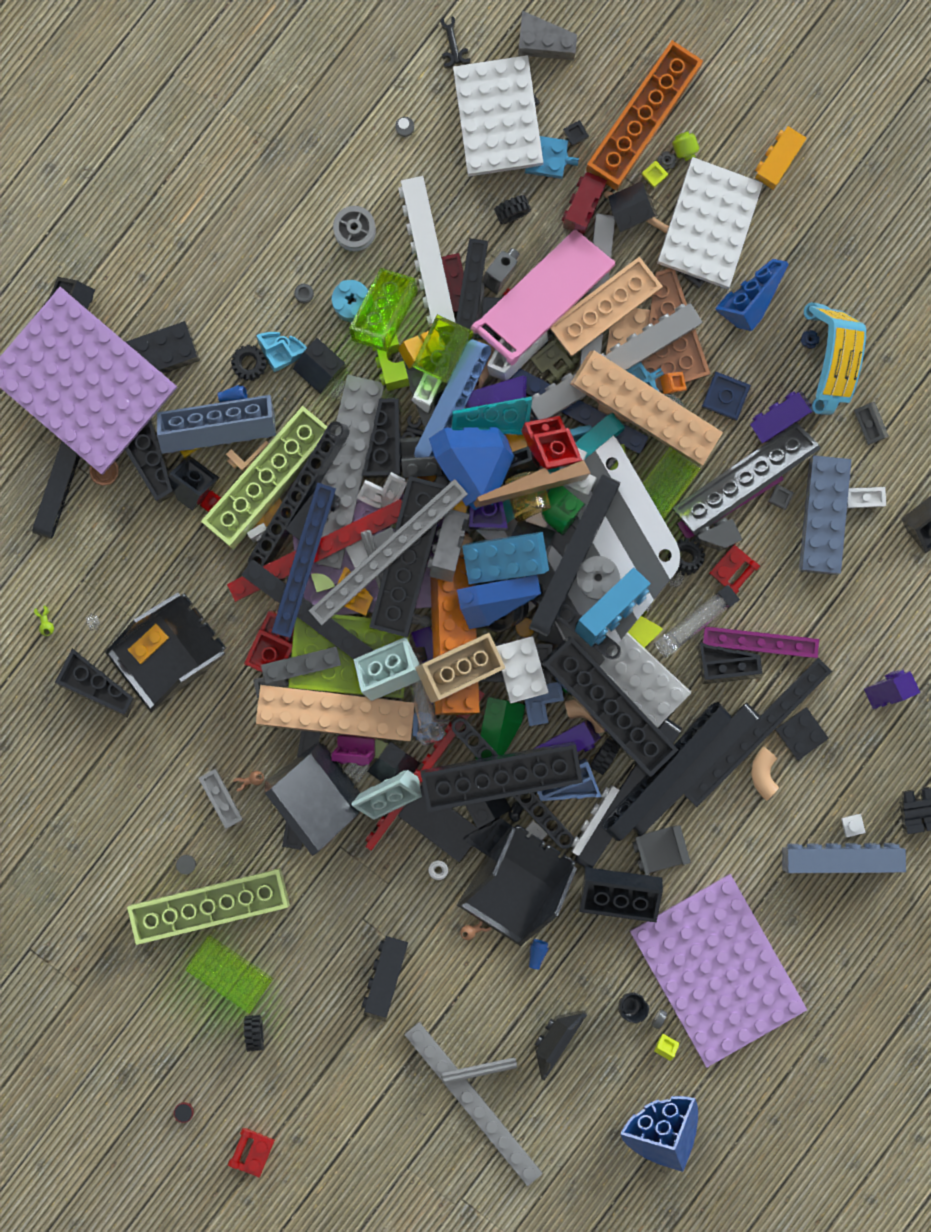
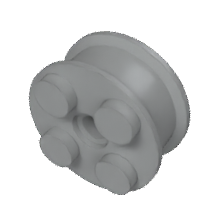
M360 206L346 207L334 219L333 230L335 238L344 249L361 251L369 247L376 235L375 221L370 212Z
M593 556L586 559L577 571V584L585 596L593 600H600L620 581V573L615 563L603 556ZM601 575L602 580L596 581L595 577Z

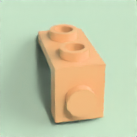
M265 441L245 462L231 449L226 454L229 458L227 462L234 469L239 467L245 472L269 443Z

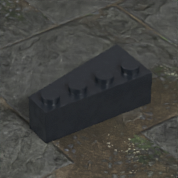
M399 398L379 399L369 448L365 458L366 461L361 475L363 478H388L391 472L402 477L401 401Z
M151 418L126 447L125 451L154 499L160 504L175 495L168 477L169 470L164 454L161 453L155 424Z
M73 648L71 649L55 683L70 692L128 718L136 700Z

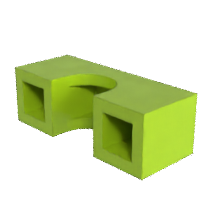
M395 327L373 332L374 340L370 341L373 351L378 353V357H375L377 368H382L383 374H379L382 386L386 385L387 391L410 386L404 361L393 363L388 360L392 354L399 352L398 348L400 346Z

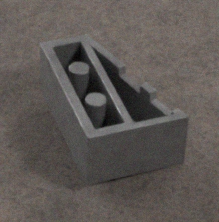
M522 11L518 55L574 61L577 34Z
M450 510L445 515L443 525L438 527L436 538H439L438 542L434 541L432 553L435 555L429 559L427 567L431 569L429 577L449 582L453 581L469 514Z

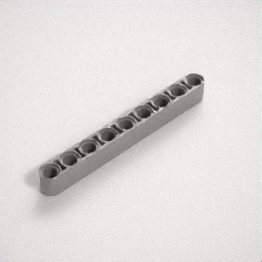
M596 214L593 244L611 258L615 218L613 215ZM609 272L587 292V296L609 280ZM603 333L581 349L580 366L589 351L595 350L601 354Z

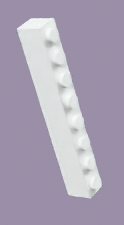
M420 176L401 180V187H398L400 199L404 198L405 205L402 208L404 217L408 216L409 224H406L408 235L413 236L414 242H410L412 253H416L418 259L414 261L416 271H420L422 277L418 279L420 290H424L426 295L422 299L424 308L429 309L430 315L426 316L428 326L433 327V329L435 328L436 331L453 328L456 322L424 178Z

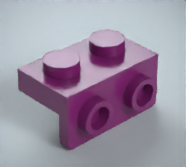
M339 735L337 737V748L332 752V761H338L340 764L356 763L359 766L369 765L375 757V739Z

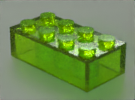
M380 268L349 327L352 341L387 352L418 292L415 278Z
M671 447L667 449L643 482L646 491L663 520L701 470V468Z
M212 936L206 938L185 970L249 1014L274 979Z

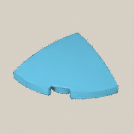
M265 332L256 335L261 350L274 372L298 360L307 349L297 338L289 336L288 339L285 336H280V332Z

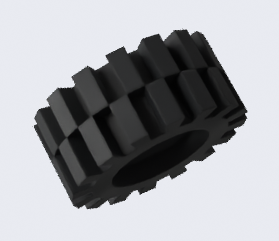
M518 195L515 198H510V200H505L504 203H500L494 208L500 224L503 225L529 214L531 207L525 195Z
M254 345L240 346L241 348L239 350L236 349L235 354L232 355L231 364L233 371L240 379L245 381H254L255 378L259 379L260 375L265 373L264 370L267 367L264 354ZM246 356H252L256 359V366L251 370H246L242 367V360Z
M685 538L684 541L680 539L677 542L679 551L690 553L693 561L690 563L685 562L680 557L676 573L682 571L681 575L687 573V576L699 570L705 560V553H702L704 549L703 547L699 548V542L694 544L695 540L692 539L689 542V538ZM671 552L668 554L669 560L672 557Z
M607 738L591 762L590 768L604 775L620 747L614 741Z
M261 1015L244 1017V1037L247 1052L260 1051L264 1048Z

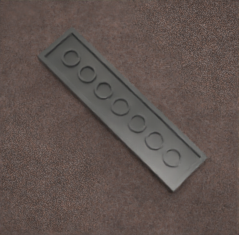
M796 422L673 507V511L690 531L697 535L699 530L710 526L820 450V446Z

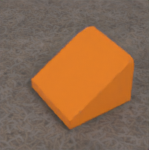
M683 372L667 373L660 376L664 395L687 390Z

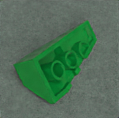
M488 697L480 735L499 755H504L522 724L525 704L510 703V701ZM488 749L481 753L482 758L491 756V751Z

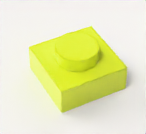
M657 161L653 162L641 174L653 189L668 177V173Z
M662 1034L659 1037L654 1052L671 1061L676 1054L679 1043Z

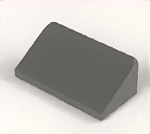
M875 402L854 410L868 445L889 437Z

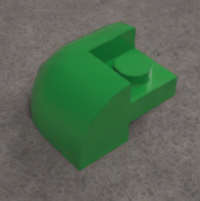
M564 486L551 488L545 495L540 511L545 522L563 536L586 504Z

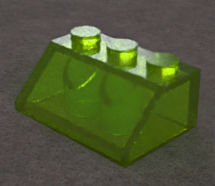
M437 314L412 367L448 384L474 332Z

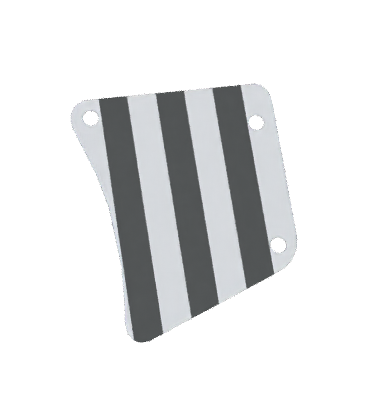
M613 435L584 460L590 475L597 478L590 495L583 494L567 485L563 486L586 504L575 517L576 520L572 524L577 528L602 474L621 482L585 557V560L593 556H603L610 559L619 570L620 580L634 567L651 583L648 588L650 592L647 594L644 602L640 605L636 604L633 612L626 619L622 617L618 627L612 632L609 630L606 634L618 644L676 573L680 562V551L673 535L622 447ZM613 457L618 460V467L615 470L607 469L606 461L608 458ZM549 490L507 524L509 531H477L487 540L511 537L519 519L546 528L548 524L542 518L540 509L541 503ZM551 546L547 558L549 571L544 574H537L539 582L546 588H548L562 559V556L553 546ZM663 549H668L672 554L671 559L667 562L659 559V552ZM597 575V576L595 577V580H596V581H601V580H602V576H601V575ZM576 576L564 602L583 616L599 600L590 599L582 593L577 584ZM564 610L561 617L564 620H568L572 613L570 610ZM556 618L555 623L563 640L568 636L572 637L600 666L607 657L593 646L591 647L579 635ZM609 646L607 654L609 655L616 646Z

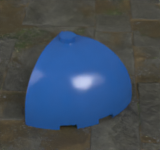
M672 1096L671 1099L662 1101L658 1099L645 1105L644 1109L637 1115L634 1114L624 1126L620 1134L623 1141L642 1157L659 1165L683 1172L697 1131L698 1105L696 1099L685 1096Z

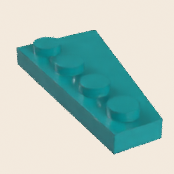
M532 397L455 410L452 412L451 428L453 430H463V428L478 427L479 430H489V427H497L503 434L523 435L521 430L524 423L530 422Z

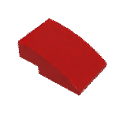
M560 416L524 423L521 432L537 461L546 470L582 461L569 428H565Z
M272 610L268 611L244 662L245 665L262 672L261 665L291 658L294 628L291 638L272 633L277 612Z

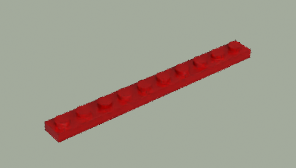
M401 499L322 537L313 564L361 541V532L365 530H370L373 535L396 524L402 505ZM296 550L263 567L280 580L288 577ZM243 576L227 584L235 602L260 591L258 587Z
M479 690V702L481 701V699H482V698L484 697V695H485V694H484L482 691H480V690ZM455 715V716H457V717H458V716H461V717H464V718L467 720L470 715ZM458 721L455 724V729L459 731L464 722ZM451 722L445 729L446 736L443 739L439 738L434 744L435 751L433 754L430 755L428 753L422 761L424 766L421 770L432 768L456 734L451 728ZM416 769L413 774L419 778V784H421V772ZM404 806L390 812L387 817H381L376 824L379 827L375 833L371 831L365 839L367 842L366 848L370 851L373 850Z

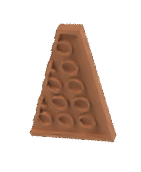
M671 268L656 272L655 277L663 287L652 295L649 324L652 323L653 326L659 323L658 319L668 313L670 316L675 313L674 309L681 304L687 305L676 271ZM695 329L643 361L644 368L650 374L659 368L662 369L664 375L667 373L683 372L685 383L710 375ZM659 377L655 380L656 387L659 391H663Z

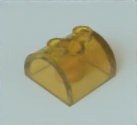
M537 471L525 472L513 476L505 482V485ZM546 490L509 499L516 521H523L551 508Z

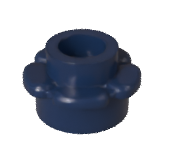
M814 330L805 331L801 336V343L804 347L812 349L816 347V344H819L820 338Z

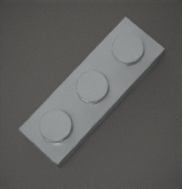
M217 769L198 778L225 829L243 820Z

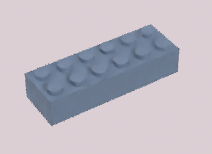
M271 395L157 413V438L162 454L276 436L275 414Z
M815 455L809 458L799 572L828 575L841 574L852 459Z
M791 843L787 844V847H782V870L787 873L906 872V849L901 848L900 844L884 843V847H880V844L864 843V847L857 843H845V847H841L837 843H826V847H822V845L817 843H807V847Z

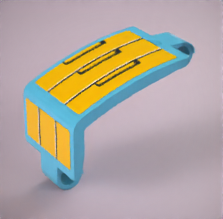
M811 302L804 308L806 319L823 321L829 325L825 359L816 399L813 401L812 408L816 414L831 415L835 412L839 402L850 403L863 362L866 326L843 311L830 309L823 304Z

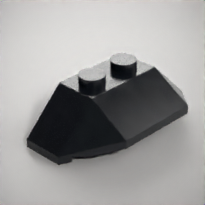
M581 1010L556 1016L554 1020L550 1019L545 1026V1029H547L545 1034L537 1038L534 1045H536L535 1051L542 1080H546L586 1018L587 1014L585 1011Z

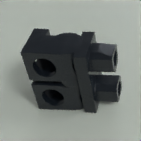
M931 787L920 789L921 799H915L914 790L902 791V802L899 803L903 833L914 834L924 832V830L931 831Z

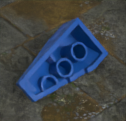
M777 259L769 261L755 272L754 278L748 282H742L740 289L734 293H728L715 308L716 311L737 328L752 331L763 318L789 265L788 262Z
M538 575L457 590L460 609L469 629L489 626L519 606L541 595Z

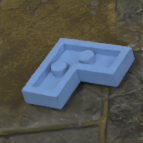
M558 682L546 684L547 694L525 699L529 726L548 723L545 704L564 701L562 687Z

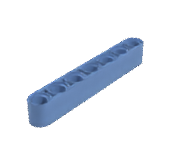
M473 339L466 345L416 446L415 458L434 457L429 438L444 428H451L452 412L464 409L490 357L491 347Z

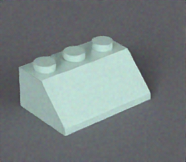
M406 637L354 659L361 692L371 701L420 681L415 669L419 662Z
M409 770L400 772L398 775L386 779L382 783L360 793L352 802V806L375 820L422 797L419 778Z

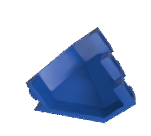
M478 427L463 428V430L444 428L429 438L438 464L450 482L455 479L468 493L462 501L465 506L469 505L474 510L479 508H476L474 505L477 497L501 487L514 458L507 437L497 427H489V430H479Z

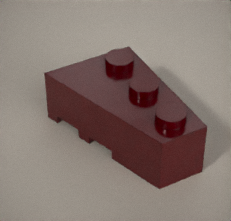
M587 171L584 177L580 176L576 185L579 187L577 193L572 194L569 201L571 206L568 211L565 210L561 220L564 222L563 228L569 231L577 230L584 236L606 187L607 180Z

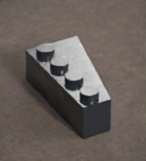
M386 936L385 941H380L378 951L381 952L379 959H375L372 969L376 971L375 976L369 979L367 989H370L368 997L364 996L361 1008L365 1009L364 1016L386 1022L408 942Z

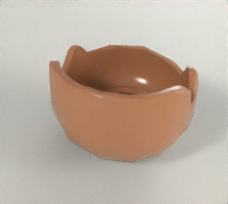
M114 461L102 475L90 465V478L98 485H111L117 479L119 467Z

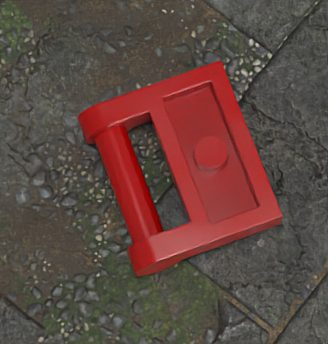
M734 544L709 574L722 586L729 585L737 595L738 589L754 571L760 568V565ZM744 562L749 565L733 584L728 582Z
M242 1128L240 1140L232 1159H229L228 1166L260 1178L275 1140L250 1129ZM248 1138L254 1139L245 1163H242L240 1158Z

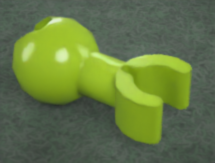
M43 606V616L35 608L34 613L40 618L41 622L39 632L43 636H50L54 632V626L51 622H48V607Z

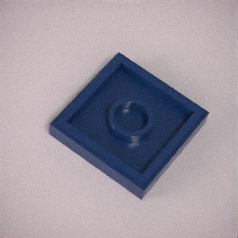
M715 371L701 408L737 421L751 385Z

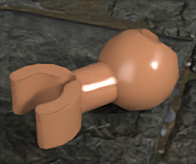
M253 771L249 777H239L233 781L244 782L241 788L237 789V791H242L250 784L255 786L261 785L264 782V775L260 771Z
M479 921L477 925H465L462 927L460 934L464 940H472L476 933L490 931L491 927L480 928L483 922ZM463 932H466L465 937L462 936Z

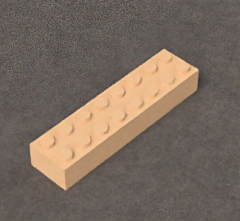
M595 350L589 351L570 383L576 389L697 465H704L723 433Z
M260 685L256 725L409 743L411 741L415 703L378 698L371 701L367 697Z

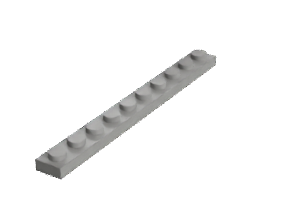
M454 479L309 610L310 613L321 625H324L462 501L468 493Z
M420 1021L404 1033L441 1080L442 1073L458 1070ZM467 1079L445 1084L527 1186L543 1174Z

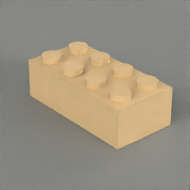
M487 633L418 665L415 669L431 703L505 669V665L490 633Z

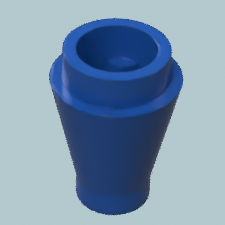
M236 385L218 392L220 403L247 399L245 386Z
M533 939V943H530V968L540 969L549 950L547 942Z

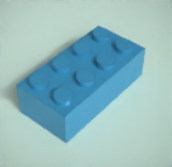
M543 532L472 542L462 546L469 584L544 574L549 571Z
M633 567L578 620L575 632L591 647L595 643L599 645L606 638L605 635L609 630L612 632L618 627L622 617L626 619L633 612L636 604L640 605L644 602L647 594L650 592L648 588L651 583Z

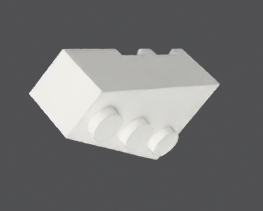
M547 331L520 356L514 365H510L507 359L495 349L487 364L489 375L503 381L509 380L548 341ZM501 338L499 343H501L507 350H509L511 353L516 351L511 345H509L504 339Z

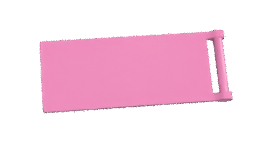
M573 230L480 320L476 321L470 330L474 334H479L503 355L510 365H514L525 351L615 266V261L580 232ZM485 324L489 326L516 351L511 353L482 327Z

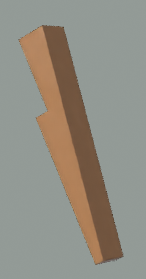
M584 460L551 474L544 468L477 497L474 505L477 508L586 480L590 475V471Z

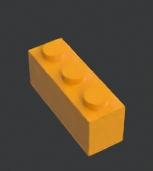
M787 126L785 131L780 130L775 138L778 142L774 147L771 145L765 154L767 159L765 162L760 161L756 167L757 175L755 179L774 190L807 138Z

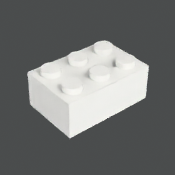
M533 636L496 646L505 665V669L501 670L510 703L548 693Z

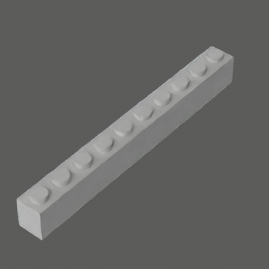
M683 303L674 309L675 313L669 316L668 313L658 319L659 323L654 326L652 323L642 329L643 332L641 334H632L626 339V343L623 345L618 343L610 348V353L607 355L602 353L601 355L624 370H628L696 329L703 322L691 303L686 306ZM567 374L561 378L563 382L558 385L553 383L545 388V393L541 395L537 393L532 396L531 413L535 420L553 417L587 396L570 385L575 374Z

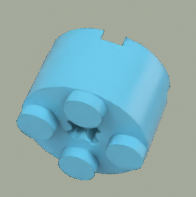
M344 280L336 286L332 294L333 308L339 318L346 322H357L366 317L370 311L371 299L368 289L358 281ZM351 298H354L355 302H352L351 304H349V303H348V300H351Z

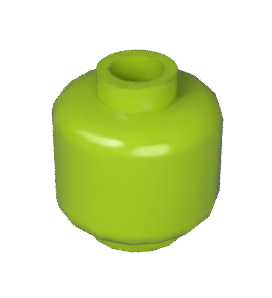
M689 131L674 136L675 140H673L672 145L677 158H684L685 161L692 159V157L695 158V153L700 149L695 134H689Z

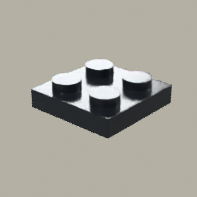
M807 707L775 728V731L797 761L829 739Z

